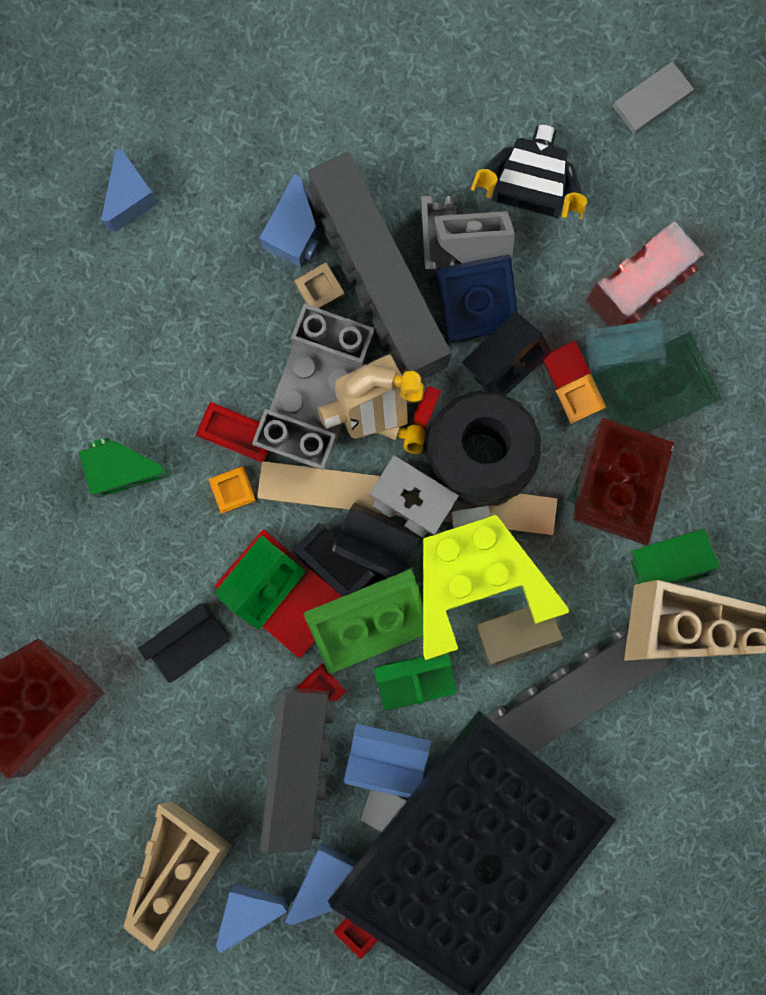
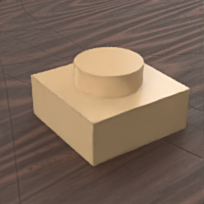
M326 262L294 280L307 305L323 310L345 297L344 291Z

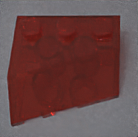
M36 639L0 659V771L7 779L27 776L105 694L78 665L41 639Z

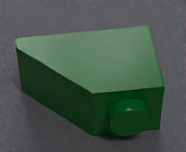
M110 438L92 441L88 444L89 449L79 451L90 494L98 498L169 477L168 469L116 441L111 442Z

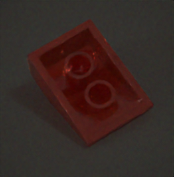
M602 418L589 437L580 470L573 520L647 546L650 543L674 442Z

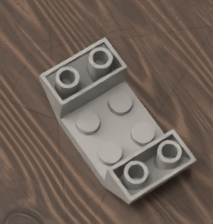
M304 304L291 337L293 347L270 409L264 410L252 445L324 470L337 444L344 422L325 429L320 419L318 408L337 401L334 384L337 379L365 365L375 328Z

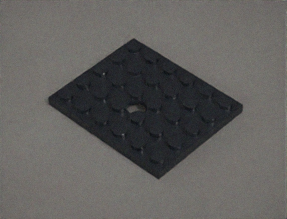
M478 710L328 899V903L334 911L459 995H481L615 823L616 819ZM487 855H497L498 862L501 865L498 873L493 878L486 876L477 879L475 867L478 861Z

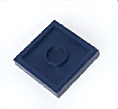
M509 254L435 269L445 335L448 343L491 335L515 311L518 313L512 262Z

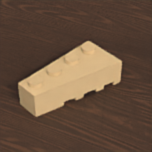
M659 580L634 585L624 661L766 654V606Z

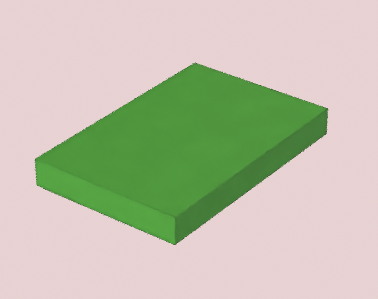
M411 569L304 612L306 622L329 675L423 636V600Z

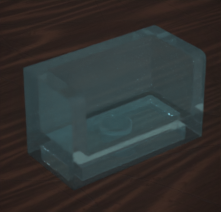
M662 319L585 330L588 362L592 374L599 373L600 368L658 361L659 365L666 364Z

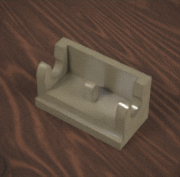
M529 607L476 625L490 669L559 646L563 640L555 618L535 624Z

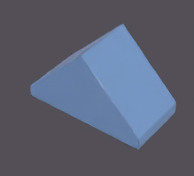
M118 149L115 150L101 221L110 231L119 230L158 204L153 193L124 151Z
M234 884L229 892L216 944L218 952L221 954L285 914L290 905L287 898Z

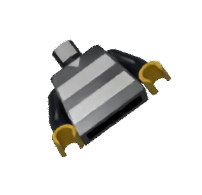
M537 125L532 140L517 138L513 147H504L486 163L483 169L476 172L471 186L472 191L477 187L486 189V197L490 198L492 196V202L558 218L562 210L561 216L567 218L569 211H574L580 215L579 219H583L587 204L586 197L582 195L575 167L567 161L568 152L563 148L553 146L557 132L548 125Z

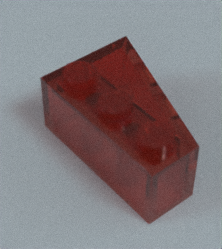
M674 221L648 241L631 259L627 258L618 266L619 269L610 277H603L598 281L585 301L613 333H616L622 326L626 331H629L644 317L640 312L649 303L654 308L657 307L672 293L668 289L671 284L677 279L683 284L699 270L695 264L704 253Z

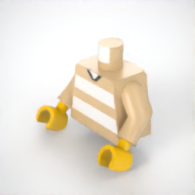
M391 354L370 364L363 365L361 368L337 379L334 383L337 401L318 408V413L325 429L344 422L352 438L356 439L371 434H380L393 440H397L399 437L404 439L403 447L408 453L420 454L423 451L426 435L423 427L420 425H410L406 429L402 426L408 424L407 401H420L423 397L424 385L421 383L420 375L415 371H407L402 376Z

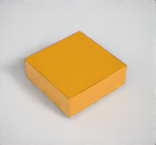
M588 374L555 390L570 424L607 408L592 374Z
M244 466L208 479L221 514L257 501Z

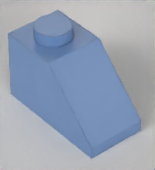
M294 174L259 239L263 249L302 267L305 259L311 261L314 258L320 241L317 240L316 225L301 178Z
M320 843L289 909L285 922L295 925L333 911L328 903V899L358 861Z

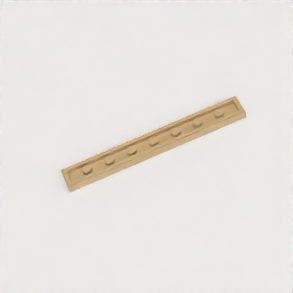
M262 461L258 499L350 510L355 502L378 514L385 515L372 506L375 500L369 495L380 476ZM414 490L411 494L405 492L402 494L405 498L404 506L410 509L412 505L419 507L422 505L418 500L419 492ZM518 494L505 503L489 505L490 516L497 515L509 531L553 536L558 498ZM456 500L443 522L452 523L451 510L476 506L464 504ZM394 513V514H393V516L401 517V516L398 515L397 513Z

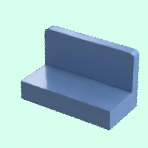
M356 724L344 783L409 798L422 782L431 741Z

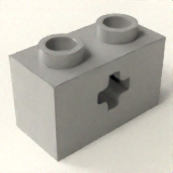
M394 455L369 494L375 500L372 505L375 509L392 518L394 513H397L408 520L405 527L424 538L426 533L435 535L459 496ZM415 490L419 492L418 500L422 505L420 507L412 505L408 509L404 506L405 498L402 494L404 492L411 494Z

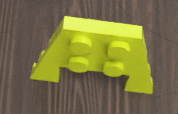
M497 515L423 538V655L425 661L458 650L446 613L448 610L522 587L535 624L569 613L566 604Z

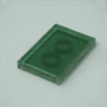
M690 332L592 376L607 407L603 411L619 445L722 399Z

